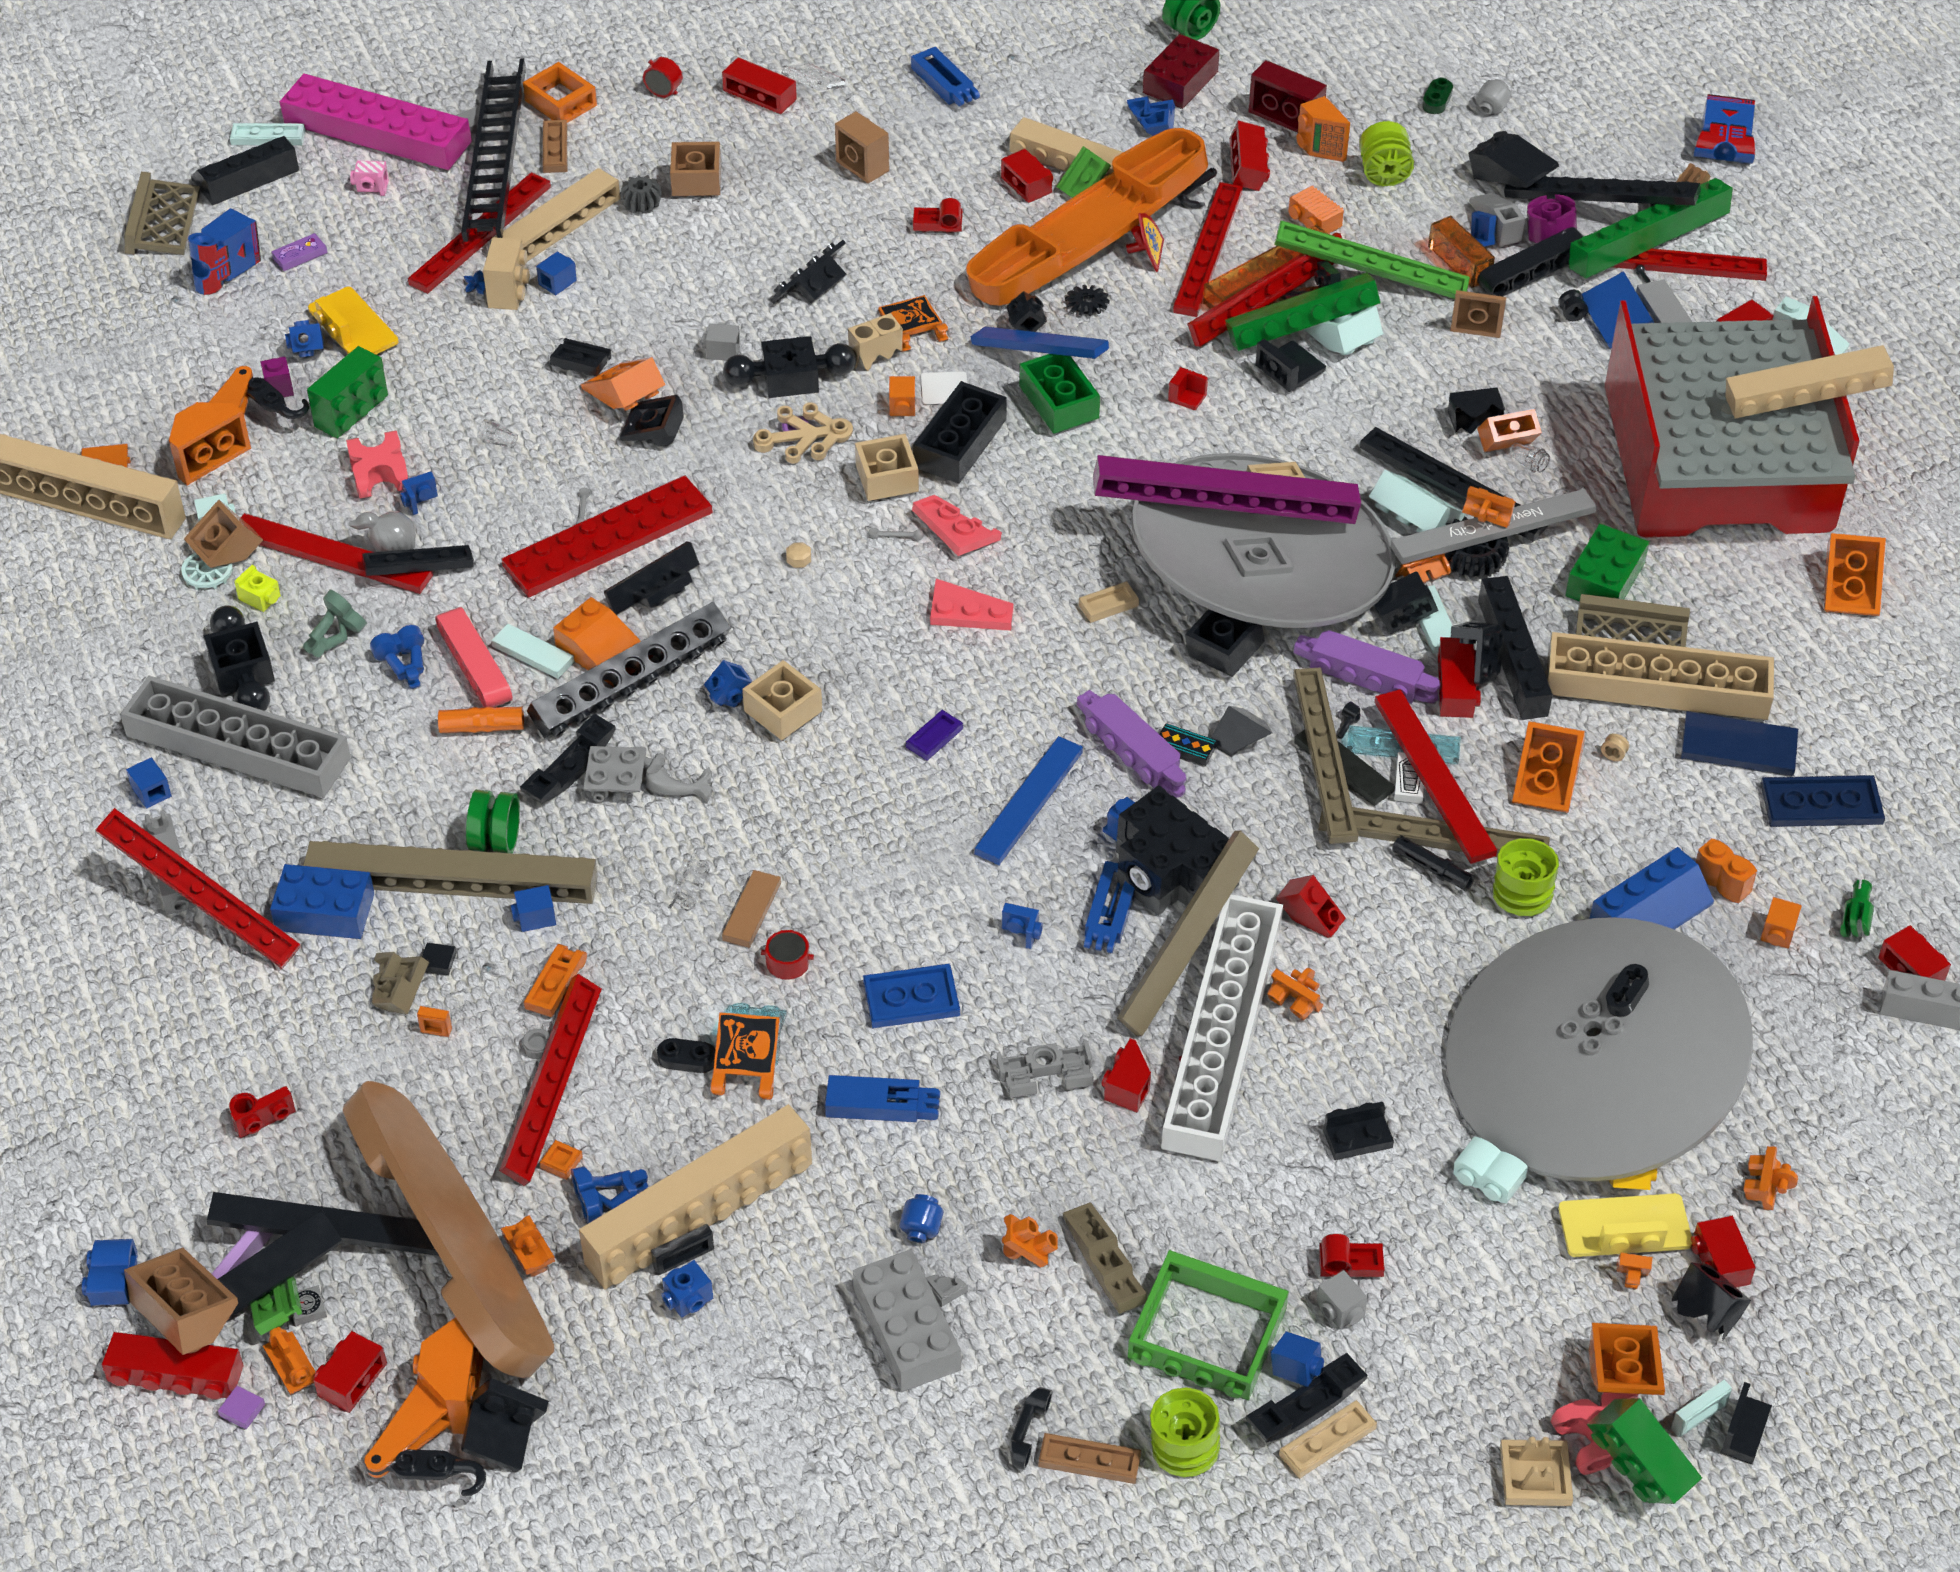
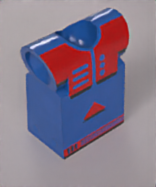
M1707 94L1701 133L1695 146L1694 157L1752 164L1755 158V141L1752 135L1755 100Z
M232 208L202 228L201 233H193L188 237L194 286L199 294L210 295L216 293L221 289L224 281L234 279L261 261L256 220Z

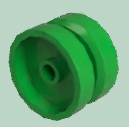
M1166 0L1162 9V19L1166 25L1178 31L1181 35L1199 40L1205 37L1217 22L1221 3L1219 0Z
M475 789L472 793L467 813L466 841L468 850L487 852L492 847L493 852L511 854L514 852L520 823L518 794L500 792L495 799L491 791Z

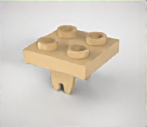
M1529 1437L1528 1440H1501L1500 1453L1505 1505L1572 1506L1573 1491L1567 1441L1549 1440L1548 1437H1543L1542 1440H1536L1535 1437Z

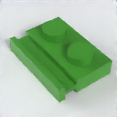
M1083 146L1056 187L1073 198L1103 179L1111 165Z
M294 1276L250 1304L254 1327L260 1335L276 1327H281L285 1322L289 1321V1316L296 1312L298 1316L302 1314Z

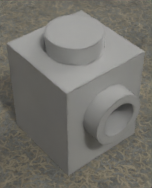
M709 323L707 333H703L702 348L706 349L707 359L727 361L728 358L739 353L741 345L739 326Z
M1343 1270L1319 1285L1316 1303L1320 1306L1324 1317L1328 1321H1333L1339 1329H1342L1348 1324L1354 1325L1365 1316L1368 1297Z

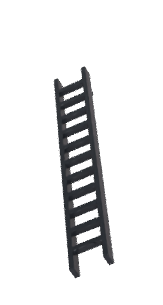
M524 58L519 59L518 72L515 76L493 77L494 68L492 60L487 61L461 230L463 242L469 241L470 228H477V232L493 231V227H496L497 238H503L523 95V82L526 73ZM516 84L515 89L491 91L492 85ZM514 98L513 103L489 104L490 99ZM512 111L511 117L487 118L488 113ZM510 125L509 131L485 133V127ZM508 140V145L483 147V141ZM506 154V159L480 161L481 155ZM504 168L503 174L478 175L481 169ZM502 182V187L499 189L476 190L477 184ZM500 197L499 203L474 205L475 199ZM498 212L497 218L472 220L473 213Z

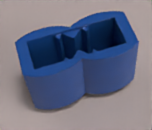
M133 1239L95 1240L92 1250H88L87 1267L89 1272L88 1277H83L82 1292L84 1296L88 1297L91 1306L130 1303L124 1269L137 1265L138 1251Z

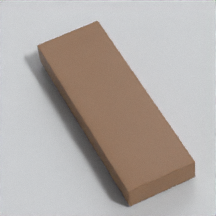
M567 120L543 121V173L568 172Z
M753 870L722 933L723 941L748 948L751 947L781 885V877Z
M1044 1433L1038 1467L1136 1484L1141 1450Z

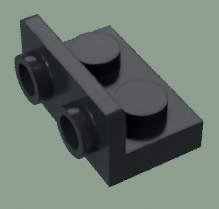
M1384 1102L1365 1103L1349 1109H1336L1325 1115L1323 1132L1334 1160L1393 1148L1394 1139L1384 1117L1386 1109Z

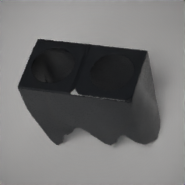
M1498 387L1453 392L1449 395L1448 415L1455 433L1460 428H1463L1471 434L1487 418L1504 415L1505 407Z
M1693 1262L1690 1263L1672 1297V1301L1678 1300V1314L1693 1318L1708 1315L1707 1331L1712 1333L1718 1330L1719 1335L1723 1334L1722 1341L1741 1318L1751 1302L1746 1295L1728 1282L1712 1266Z

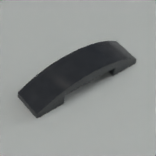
M594 713L576 731L577 739L545 771L538 768L520 786L521 791L540 803L547 802L564 792L586 772L590 746L606 747L616 730L615 725Z
M1345 1353L1324 1366L1321 1375L1312 1380L1308 1387L1302 1386L1277 1403L1270 1400L1246 1415V1420L1266 1443L1281 1439L1306 1427L1329 1412L1354 1392L1367 1379L1368 1375L1348 1353Z

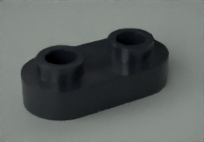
M669 1038L663 1040L658 1045L657 1058L659 1064L666 1069L706 1073L714 1068L716 1049L707 1042Z

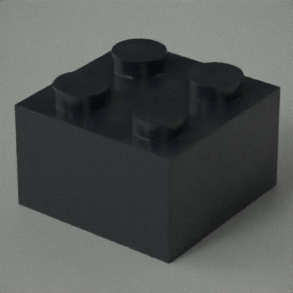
M1210 609L1185 634L1188 655L1231 677L1240 670L1265 642L1262 625L1231 618Z

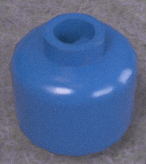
M916 1194L914 1198L908 1199L905 1202L899 1226L903 1232L908 1234L907 1239L910 1241L925 1243L926 1239L937 1237L944 1210L938 1204L939 1201L936 1198L924 1194Z

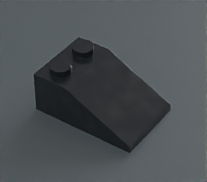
M1506 131L1496 132L1492 138L1479 143L1475 149L1468 153L1474 179L1528 188L1559 167L1556 160L1521 136L1510 134Z

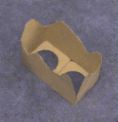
M891 313L848 328L849 346L856 354L855 369L858 366L859 357H861L865 369L869 371L878 355L890 359L895 349L902 351L903 328Z

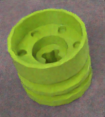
M1392 121L1375 123L1363 131L1359 139L1364 174L1375 185L1394 186L1402 183L1411 175L1414 169V158L1410 148L1409 135L1406 129L1399 123Z
M1524 838L1509 841L1502 846L1497 857L1496 874L1492 888L1493 898L1498 906L1518 916H1533L1548 909L1553 900L1555 881L1559 868L1558 856L1555 851L1544 842Z
M1188 1387L1172 1389L1162 1394L1153 1404L1150 1413L1153 1458L1160 1468L1180 1477L1198 1476L1208 1471L1217 1461L1220 1452V1418L1217 1405L1204 1392Z

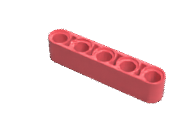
M458 607L436 615L435 621L442 638L483 707H497L512 701L513 696L509 684L464 609Z

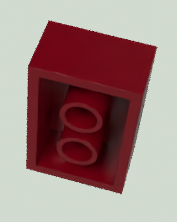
M1179 34L1144 70L1143 93L1161 101L1173 99L1175 106L1183 109L1218 73L1220 49Z
M1265 60L1251 74L1248 112L1298 133L1300 104L1323 96L1326 97L1327 85Z

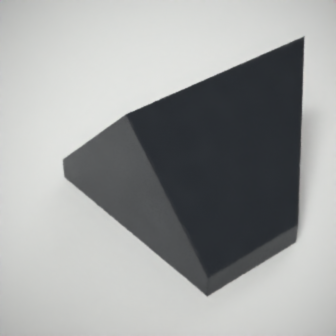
M1228 706L1211 739L1217 740V749L1232 757L1240 749L1273 732L1264 720L1248 710Z

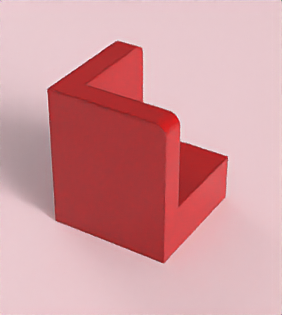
M1180 367L1169 382L1168 401L1197 410L1207 396L1208 377Z

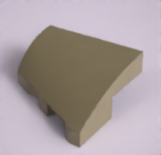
M395 952L376 953L374 961L379 964V973L373 975L375 990L372 995V1004L386 1011L408 1014L429 962L421 956L400 957Z

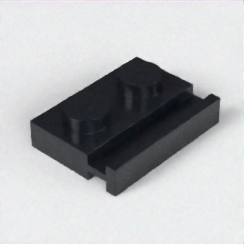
M565 338L563 340L564 343L560 344L551 354L550 365L564 370L581 372L589 376H597L607 364V360L611 359V349Z

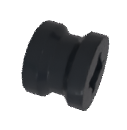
M1568 290L1560 296L1558 303L1563 310L1565 319L1573 322L1586 316L1588 306L1579 290Z

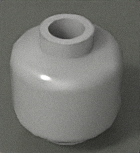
M1499 79L1486 81L1476 95V103L1479 110L1486 115H1498L1501 113L1511 97L1508 85Z

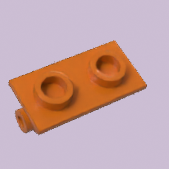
M1445 553L1401 564L1402 567L1395 576L1396 578L1402 575L1405 577L1416 571L1419 573L1423 583L1429 581L1426 572H1429L1432 580L1449 575L1451 573L1450 560L1447 561L1444 556Z
M280 1327L272 1329L269 1333V1343L263 1345V1348L291 1395L313 1384L316 1371L292 1331L287 1333L286 1330Z

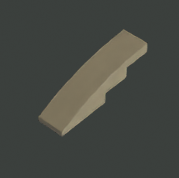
M1089 1202L1063 1212V1218L1077 1246L1118 1313L1121 1314L1144 1305L1147 1301L1146 1291L1134 1277L1132 1265L1119 1249L1116 1235L1093 1204Z

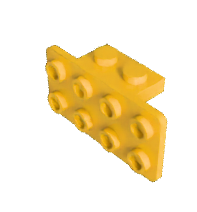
M344 287L325 297H320L308 305L309 312L347 354L357 346L374 354H379L399 343L396 334L352 287Z

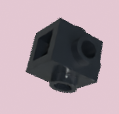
M1025 291L1006 306L1009 314L1008 320L1012 327L1017 330L1036 332L1047 322L1042 301L1037 296H1031Z

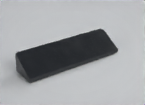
M322 1210L218 1278L237 1297L238 1305L233 1311L234 1315L343 1243V1240Z

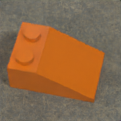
M653 357L621 362L580 384L584 391L611 408H623L626 411L637 406V400L642 397L649 399L659 394L658 389L665 386V382Z
M1831 533L1827 543L1824 611L1880 616L1886 538Z
M592 597L553 627L556 647L573 655L574 662L587 670L641 642L610 608ZM625 668L629 675L636 672L633 668ZM604 680L605 682L614 687L611 681Z
M1528 721L1512 803L1569 813L1585 742V731Z
M1592 1323L1589 1362L1591 1376L1597 1392L1665 1395L1657 1326Z

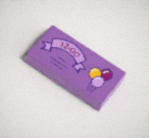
M315 233L271 251L272 258L283 271L328 253L326 245Z

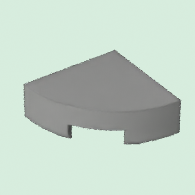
M939 1275L926 1277L941 1307L968 1292V1285L957 1277H939Z

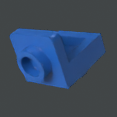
M1481 211L1472 212L1471 236L1461 238V244L1468 245L1471 250L1476 251L1484 250L1485 246L1495 245L1496 215Z

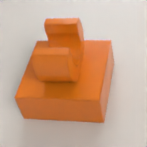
M1620 1253L1617 1259L1616 1272L1626 1273L1624 1287L1638 1289L1641 1276H1648L1652 1269L1653 1257Z

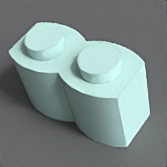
M1474 1136L1456 1159L1453 1174L1463 1185L1481 1189L1488 1199L1507 1204L1526 1179L1528 1166L1519 1158L1500 1151L1487 1140Z

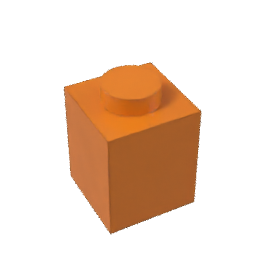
M889 376L890 416H915V376Z
M1773 897L1760 941L1789 949L1802 905Z

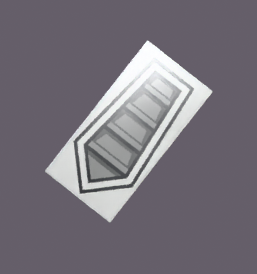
M1398 752L1394 801L1422 803L1424 785L1405 753Z

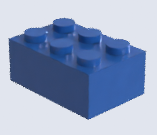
M284 864L270 908L274 925L283 932L361 939L375 894L370 872Z

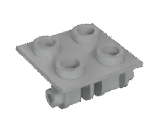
M590 746L583 790L591 791V795L596 802H603L608 797V791L640 792L646 748Z

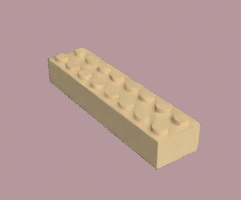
M0 434V494L167 539L173 538L186 519L176 480Z
M1552 632L1548 650L1546 678L1552 694L1556 696L1768 720L1774 698V657Z
M788 1104L579 1229L584 1264L604 1290L612 1285L623 1282L628 1275L638 1269L648 1267L652 1263V1249L705 1224L711 1226L717 1221L727 1219L735 1210L753 1203L768 1190L778 1188L791 1176L804 1172L812 1164L810 1128Z

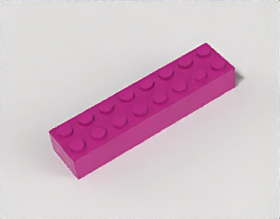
M305 73L279 101L284 123L304 124L305 130L446 170L453 166L472 142L467 118Z

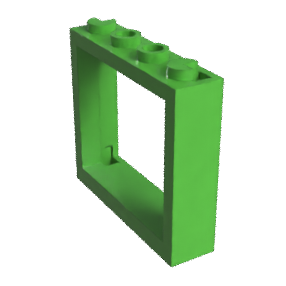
M1169 1250L1129 1339L1128 1358L1134 1360L1139 1365H1149L1163 1370L1170 1376H1180L1194 1381L1201 1387H1211L1225 1392V1394L1232 1398H1242L1249 1401L1287 1309L1289 1291ZM1172 1280L1271 1314L1246 1376L1146 1341Z

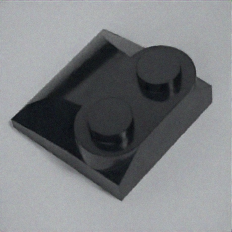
M678 394L638 402V405L630 410L620 439L622 441L652 440L656 446H668L673 443L684 418L682 401Z

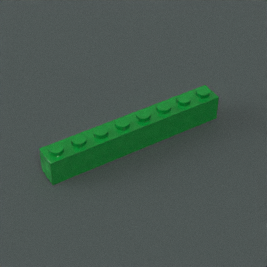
M1711 179L1700 185L1701 192L1695 206L1656 204L1571 242L1569 269L1586 279L1729 214L1733 187L1720 179Z

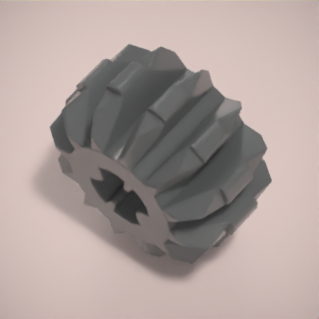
M639 174L636 178L629 177L628 181H624L620 192V198L625 209H632L633 213L638 211L644 213L647 210L653 212L654 207H659L662 196L660 185L656 179H650L649 175L640 177Z

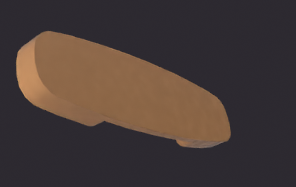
M374 1081L364 1082L343 1105V1113L367 1165L377 1175L396 1180L432 1245L452 1275V1278L442 1287L441 1294L481 1355L493 1367L505 1374L530 1378L554 1353V1343L510 1256L466 1182L414 1105L402 1093L390 1086Z

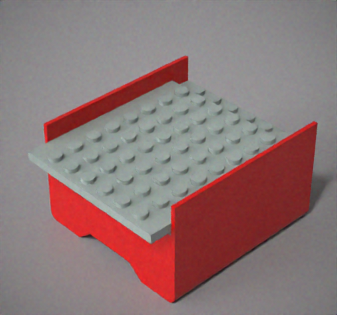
M1812 296L1808 316L1804 320L1631 324L1626 300L1620 301L1605 380V391L1639 536L1645 538L1686 537L1705 525L1770 523L1785 534L1828 533L1836 528L1848 484H1854L1856 475L1853 464L1860 442L1847 395L1736 419L1725 398L1727 377L1835 355L1818 296Z

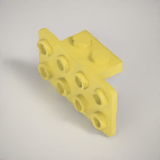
M1676 1193L1570 1200L1560 1202L1558 1207L1567 1251L1572 1257L1690 1249L1692 1246V1235L1683 1200Z

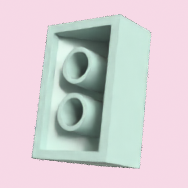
M1385 469L1369 495L1371 499L1376 501L1375 507L1386 513H1389L1390 510L1397 514L1395 519L1407 526L1411 523L1418 526L1416 530L1418 533L1446 526V523L1452 524L1454 519L1462 521L1464 516H1466L1459 509L1404 476Z

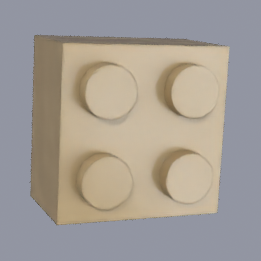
M492 237L483 268L488 308L518 310L520 300L525 298L524 285L529 283L530 271L525 267L527 263V250H523L522 239Z
M906 434L855 443L856 468L868 501L919 492L918 466Z
M784 660L743 688L744 711L780 740L785 739L822 712L821 688Z

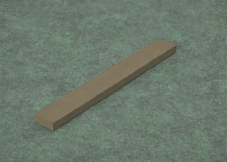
M1321 667L1294 669L1293 678L1329 844L1358 842V831Z
M1352 807L1359 837L1395 842L1400 835H1403L1420 846L1463 852L1445 821ZM1321 811L1318 830L1326 831L1324 817ZM1484 827L1497 848L1496 857H1498L1502 846L1509 841L1520 838L1538 840L1549 846L1550 837Z
M1241 830L1233 832L1118 1015L1117 1019L1134 1035L1143 1036L1258 852L1259 848Z

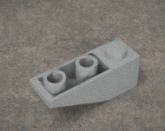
M1494 193L1470 198L1469 202L1475 211L1496 215L1495 240L1499 246L1522 241L1525 217L1515 203Z

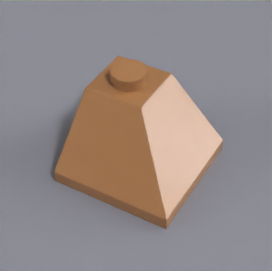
M1456 290L1450 331L1500 338L1507 297Z
M218 500L184 538L210 568L246 560L263 541L250 525L221 500Z

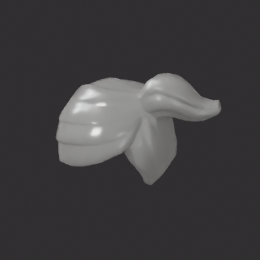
M364 512L356 520L349 521V526L354 529L369 528V541L377 552L410 550L415 547V527L410 518L403 513L387 512L378 517L372 512Z

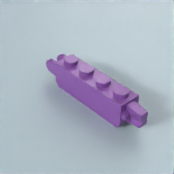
M1331 630L1322 632L1319 638L1300 635L1295 642L1294 653L1311 661L1310 668L1321 667L1324 674L1381 694L1401 689L1410 704L1413 703L1414 699L1430 704L1438 701L1437 690L1440 689V680L1424 673L1425 667L1421 661Z
M1088 690L1077 697V706L1086 716L1085 725L1089 732L1096 734L1109 750H1113L1122 759L1126 766L1135 770L1143 782L1150 784L1153 788L1160 785L1168 794L1176 798L1183 797L1186 791L1184 786L1186 774L1179 768L1180 753L1117 695L1106 694L1100 697L1091 690Z

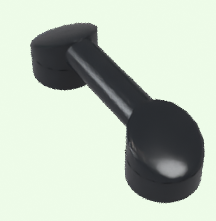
M1039 1387L1024 1401L1009 1443L1011 1461L1015 1468L1025 1470L1028 1465L1032 1444L1023 1441L1034 1412L1046 1415L1053 1393L1050 1389Z

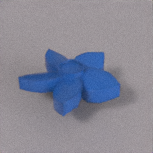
M481 270L475 272L474 277L464 276V280L469 283L465 288L466 292L476 288L478 293L484 295L485 282Z

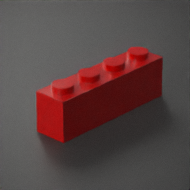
M113 1332L102 1362V1368L107 1381L114 1385L142 1386L151 1391L158 1389L170 1390L180 1395L199 1394L205 1395L210 1399L228 1398L237 1386L244 1367L239 1349L207 1345L197 1352L182 1355L167 1339Z

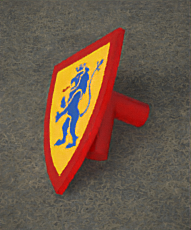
M1138 213L1140 226H1135L1131 229L1136 242L1126 244L1127 253L1131 254L1146 250L1155 271L1158 272L1164 238L1155 221L1149 215Z

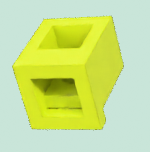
M251 565L234 581L238 600L262 612L274 604L281 596L278 581L257 571L254 565Z

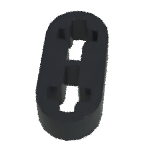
M1630 964L1622 969L1606 994L1607 1009L1610 1014L1624 1017L1635 1009L1649 987L1648 971L1644 966ZM1624 995H1625L1626 1002H1625V1001H1621L1622 998L1624 997Z

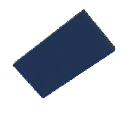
M1687 711L1681 759L1794 776L1799 729Z
M1874 775L1762 777L1760 784L1770 827L1884 824L1885 815Z

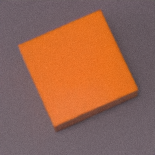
M424 1006L419 1007L417 1017L421 1033L445 1037L450 1036L452 1025L449 1011Z
M555 1140L539 1162L540 1169L567 1180L571 1175V1169L576 1168L583 1158L582 1151Z

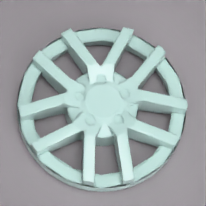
M196 552L190 555L182 565L181 571L184 580L188 586H194L196 590L210 587L217 589V585L227 583L226 580L233 572L232 563L226 564V566L221 565L210 568L202 559L201 561H196L195 559L199 558Z

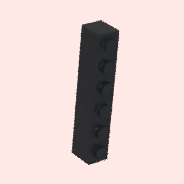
M1500 576L1481 579L1478 603L1486 623L1500 624L1503 642L1501 648L1498 649V657L1501 660V665L1521 720L1549 717L1553 694L1509 577Z

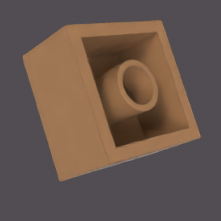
M857 111L835 123L836 162L868 184L889 172L888 132Z
M672 142L670 167L672 196L720 195V142Z

